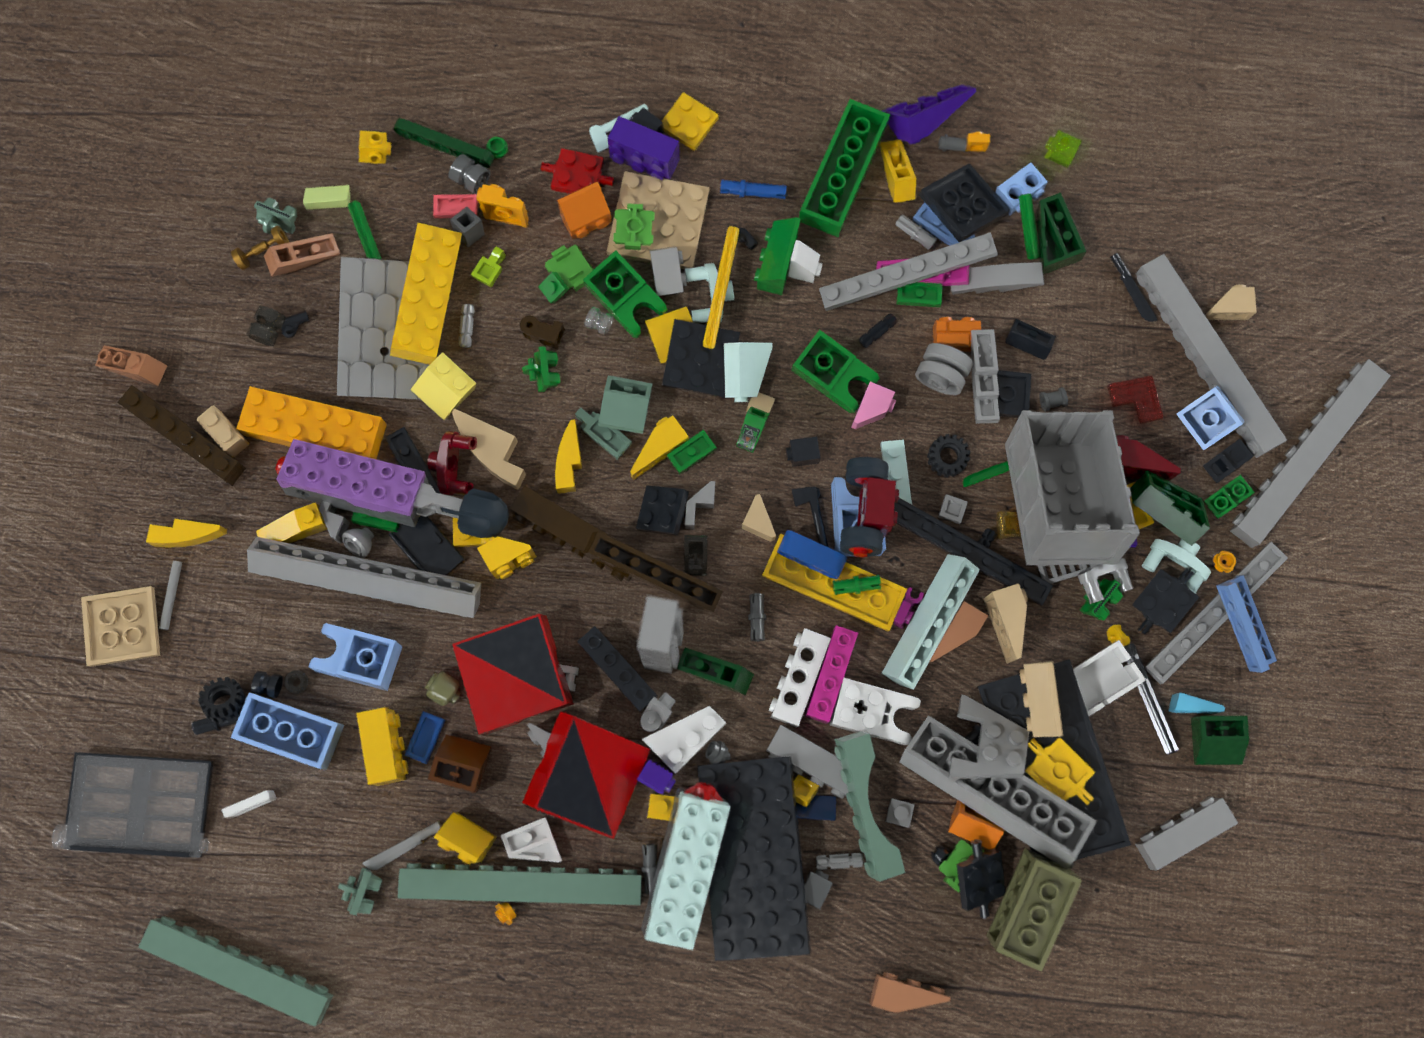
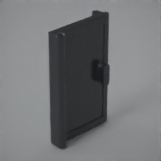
M420 516L416 527L402 524L397 529V532L389 533V536L418 570L447 576L459 564L464 562L465 558L428 516Z

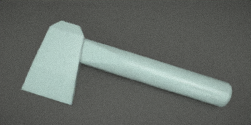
M643 104L620 117L630 120L635 112H639L643 107L648 110L646 104ZM617 118L602 126L594 125L590 128L589 133L598 153L609 148L606 133L612 130Z

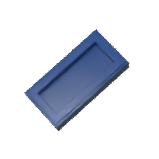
M423 711L405 756L428 764L446 720Z

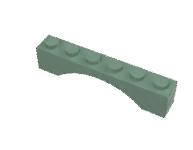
M859 731L835 739V754L837 759L841 761L842 770L840 773L843 782L848 788L849 793L846 794L847 801L853 808L855 815L852 817L853 824L859 831L860 839L858 843L861 851L865 854L866 862L864 866L868 876L880 882L905 873L900 850L891 844L881 833L870 810L868 780L875 759L870 734Z

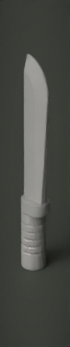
M438 821L413 834V836L363 862V865L370 870L382 868L415 846L422 844V840L437 833L442 827L441 823Z

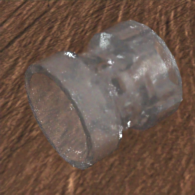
M592 306L587 314L584 326L589 329L595 328L600 334L606 335L613 323L614 315L608 312L603 313L599 308Z

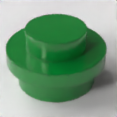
M492 137L487 142L486 150L498 159L507 154L508 145L503 138Z

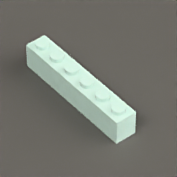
M950 554L945 558L882 671V674L896 684L913 690L980 570L967 558Z

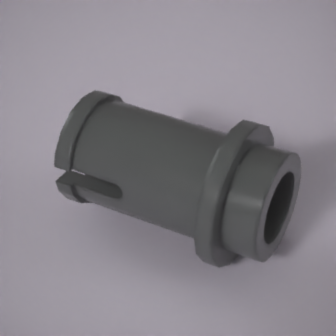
M945 134L940 136L938 148L942 149L943 152L946 150L965 152L967 138L948 137Z

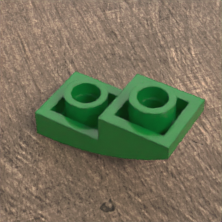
M1239 475L1204 500V502L1216 518L1219 519L1255 492L1244 478Z

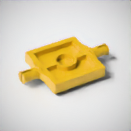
M1061 737L1045 748L1035 738L1028 743V747L1037 756L1025 771L1040 786L1064 801L1077 795L1088 805L1094 799L1083 787L1095 771Z

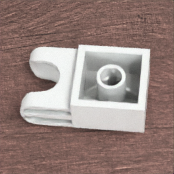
M843 678L830 726L852 732L862 731L869 733L870 737L908 745L912 740L911 735L895 726L893 716L898 709L914 710L920 707L921 701L913 696ZM862 703L865 711H862L861 714L857 713V708H854V704Z

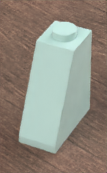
M724 343L725 398H734L735 402H748V397H757L771 354L772 343Z

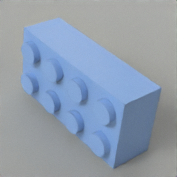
M249 692L231 738L301 763L327 770L344 725Z

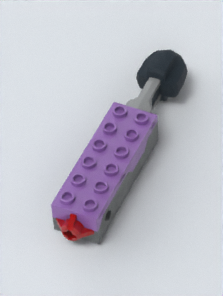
M293 439L287 455L279 458L276 464V472L278 474L276 480L286 495L320 504L322 501L331 503L332 507L366 514L391 522L416 527L420 516L427 517L438 513L458 518L457 524L461 533L479 538H491L500 534L508 522L509 512L507 505L498 496L477 489L470 490L463 499L436 493L429 484L424 471Z

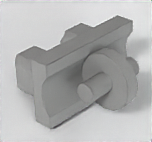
M664 693L659 700L653 697L640 719L641 727L648 732L656 731L658 728L661 730L672 714L670 710L676 701L667 693Z

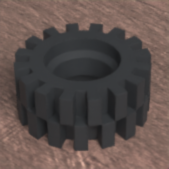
M945 434L944 437H938L928 450V465H931V470L933 472L936 470L939 476L943 474L944 477L948 478L949 476L954 477L960 474L970 460V450H967L968 444H964V439L962 438L957 439V435L953 434L951 437L949 434ZM945 448L953 449L957 454L956 462L952 464L943 462L940 452Z
M219 677L217 678L218 682L211 680L209 681L210 686L206 684L203 686L204 691H200L198 702L208 719L215 723L217 720L219 723H224V719H227L229 722L232 721L231 716L234 715L235 718L239 716L238 711H242L246 696L235 679L230 680L229 677H225L223 681ZM231 695L225 703L214 705L218 698Z

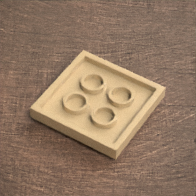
M149 586L81 597L87 666L93 667L160 656L154 587Z

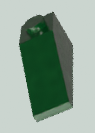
M686 647L677 667L682 672L745 696L754 676L752 672L743 666Z

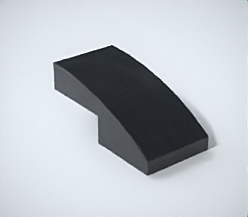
M1238 439L1204 464L1203 468L1217 484L1254 456L1241 439Z

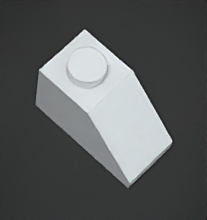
M796 240L788 277L813 283L815 276H820L822 263H819L820 254L801 241Z

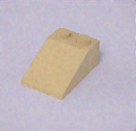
M1019 583L994 591L984 598L1007 664L1020 659L1022 656L1027 610L1026 602L1028 598L1025 590L1020 588Z

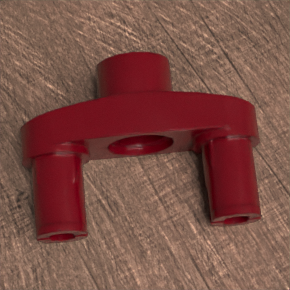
M447 431L441 439L439 451H432L429 454L428 468L431 471L437 472L438 489L442 494L466 495L470 490L474 489L473 483L457 480L459 448L476 449V437Z

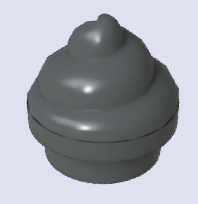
M712 741L706 750V758L713 764L724 763L726 760L731 759L728 748L722 741Z

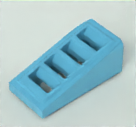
M1176 693L1172 695L1168 711L1172 713L1215 714L1224 712L1225 707L1184 693Z

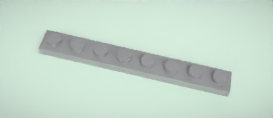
M990 232L819 288L825 310L828 311L997 256V250Z
M1269 542L1235 577L1244 575L1252 595L1288 557L1272 542ZM1236 583L1237 586H1238L1239 591L1241 592V589H1240L1239 584ZM1219 593L1144 667L1159 684H1163L1229 618Z

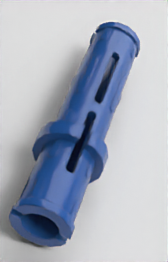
M721 179L720 194L739 195V197H744L745 195L785 199L786 185L750 183L742 179L741 181Z

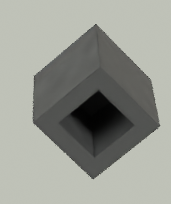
M465 207L450 219L453 231L462 233L461 241L467 247H470L485 235L482 220L468 207Z
M817 869L815 873L809 871L804 881L806 903L821 909L833 884L828 881L829 875Z

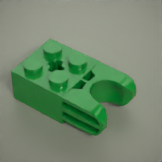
M617 250L583 279L585 287L633 338H638L641 335L640 326L634 319V314L638 309L647 307L658 315H663L668 311L663 300L648 286L646 281ZM612 282L616 284L620 282L618 287H612L611 285Z
M821 330L817 332L791 369L792 372L849 413L857 411L858 402L850 395L848 383L859 380L869 385L870 382L877 384L880 380L879 375ZM825 360L828 367H821L819 362Z

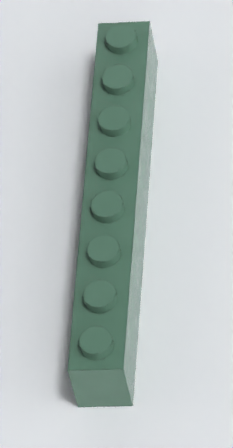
M162 916L161 918L151 919L138 948L314 1027L321 1024L334 996L328 993V988L319 984H315V986L306 983L307 979L296 974L289 976L284 973L285 970L277 965L269 967L262 964L263 960L257 956H244L240 954L241 950L231 945L224 947L218 944L219 940L212 936L206 935L204 938L197 935V930L192 927H179L175 925L176 921L172 918Z

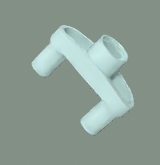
M707 263L701 267L686 268L687 282L705 279L709 282L712 301L718 275L715 264ZM732 280L728 282L725 301L734 300ZM710 308L691 310L693 323L708 322Z
M1155 539L1150 547V553L1142 564L1143 568L1154 572L1162 558L1166 556L1182 567L1190 569L1189 571H1192L1194 575H1192L1186 585L1195 594L1202 582L1206 581L1211 574L1209 568L1195 557L1200 546L1197 543L1191 546L1183 539L1180 540L1178 545L1161 539Z

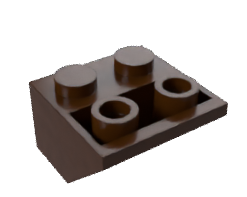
M446 734L434 757L428 780L478 793L492 747Z

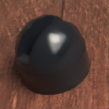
M944 846L935 847L937 851L935 853L931 852V858L938 867L951 854Z

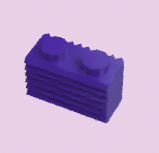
M652 760L647 761L637 778L638 781L661 795L665 791L670 793L676 783L672 772L669 773L668 770H665L664 767L661 768L660 765H657L656 762L653 763Z

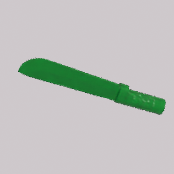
M1008 461L965 477L963 479V487H968L1008 472Z

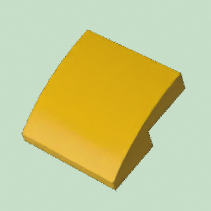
M687 306L645 321L660 364L665 363L667 360L674 319L693 323Z

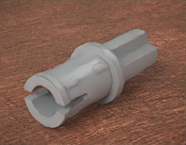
M901 215L896 221V226L910 235L911 240L915 239L928 250L937 240L936 237L921 228L922 225L918 226L904 215Z

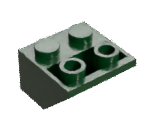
M1197 716L1191 718L1194 765H1243L1249 743L1248 716Z

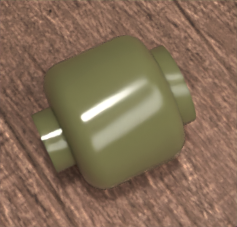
M441 671L439 674L435 672L424 687L427 689L426 696L440 706H446L449 702L454 704L461 694L458 690L460 682L445 671Z

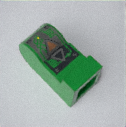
M751 406L745 416L736 447L753 453L770 413Z

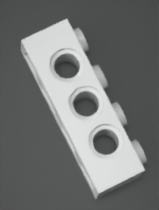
M804 629L802 634L797 633L793 644L797 649L794 655L790 654L785 665L786 668H789L786 677L781 676L777 689L781 690L778 699L773 697L769 711L773 712L771 718L794 727L799 726L831 638L808 629ZM801 651H811L813 659L811 661H804L800 656ZM796 671L802 672L805 676L804 682L796 683L792 678V674ZM793 693L797 698L796 704H786L784 701L785 694Z

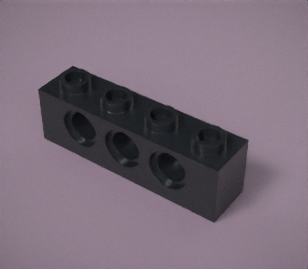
M595 626L577 641L640 713L647 708L653 697L658 698L657 694Z

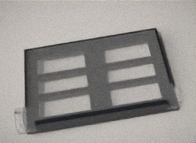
M75 752L65 825H56L52 835L53 848L75 851L202 858V853H206L209 846V840L204 837L214 761Z

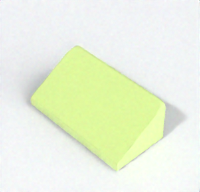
M349 185L305 188L303 204L307 210L348 207L350 203Z

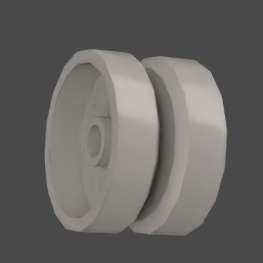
M940 343L929 344L923 356L924 361L920 363L915 373L916 378L922 384L937 392L947 395H959L966 382L964 377L969 375L973 366L972 360L966 354L951 346Z

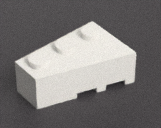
M708 706L642 740L677 774L726 725V722Z

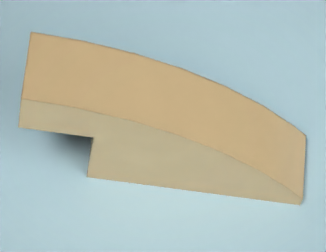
M453 409V418L460 434L477 438L476 449L471 450L473 455L492 475L505 484L519 490L526 473L524 469L508 462L518 442L516 437L468 414Z

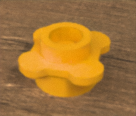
M506 901L495 906L497 909L495 914L502 924L505 922L508 925L512 924V920L517 917L512 907Z

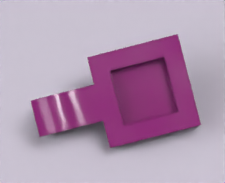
M911 587L907 589L905 600H903L894 619V626L903 629L905 623L909 625L914 615V612L911 611L912 607L920 604L924 597V594L921 592L918 598L913 599L910 596L913 590Z

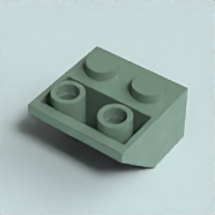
M608 375L598 426L643 434L650 403L652 383Z

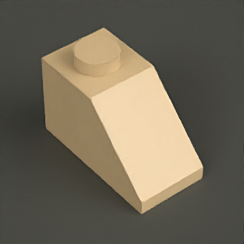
M1243 284L1233 286L1205 314L1208 320H1249L1256 313L1255 287H1246Z

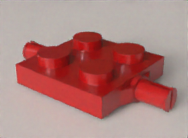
M561 148L555 165L542 162L540 171L553 173L551 190L572 194L595 182H598L599 185L613 186L614 177L602 175L603 157Z

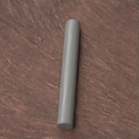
M180 561L172 562L159 629L169 630L182 562Z

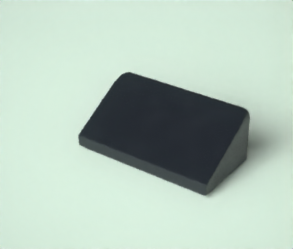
M1015 319L1005 343L1037 358L1046 360L1056 336Z

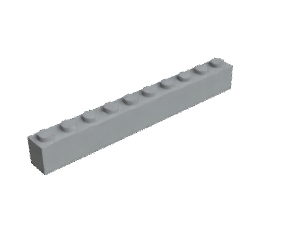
M1165 254L1141 266L1136 273L1138 283L1146 289L1151 303L1156 305L1161 312L1162 320L1170 326L1174 338L1184 347L1187 358L1193 361L1199 376L1206 381L1209 390L1218 385L1245 421L1235 431L1242 436L1249 451L1258 458L1287 441Z
M1368 359L1362 364L1357 363L1350 370V378L1348 380L1344 379L1336 388L1339 391L1336 396L1332 395L1323 405L1326 407L1322 413L1318 412L1311 420L1313 424L1311 428H1306L1298 437L1300 442L1296 446L1290 447L1285 453L1286 460L1283 463L1279 462L1272 470L1274 475L1271 479L1267 478L1258 489L1261 491L1257 497L1255 495L1252 496L1245 505L1248 507L1244 513L1240 512L1232 521L1234 526L1230 532L1249 547L1253 548L1264 540L1391 376Z
M256 537L247 549L248 572L262 576L324 587L326 589L436 610L462 617L474 618L480 605V582Z

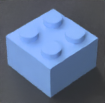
M1218 385L1177 413L1180 420L1203 450L1245 422Z

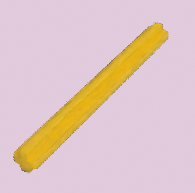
M729 226L727 229L703 340V347L714 349L739 235V228Z

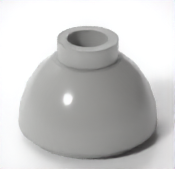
M366 527L363 529H350L342 534V541L353 555L365 558L371 550V539L374 535Z

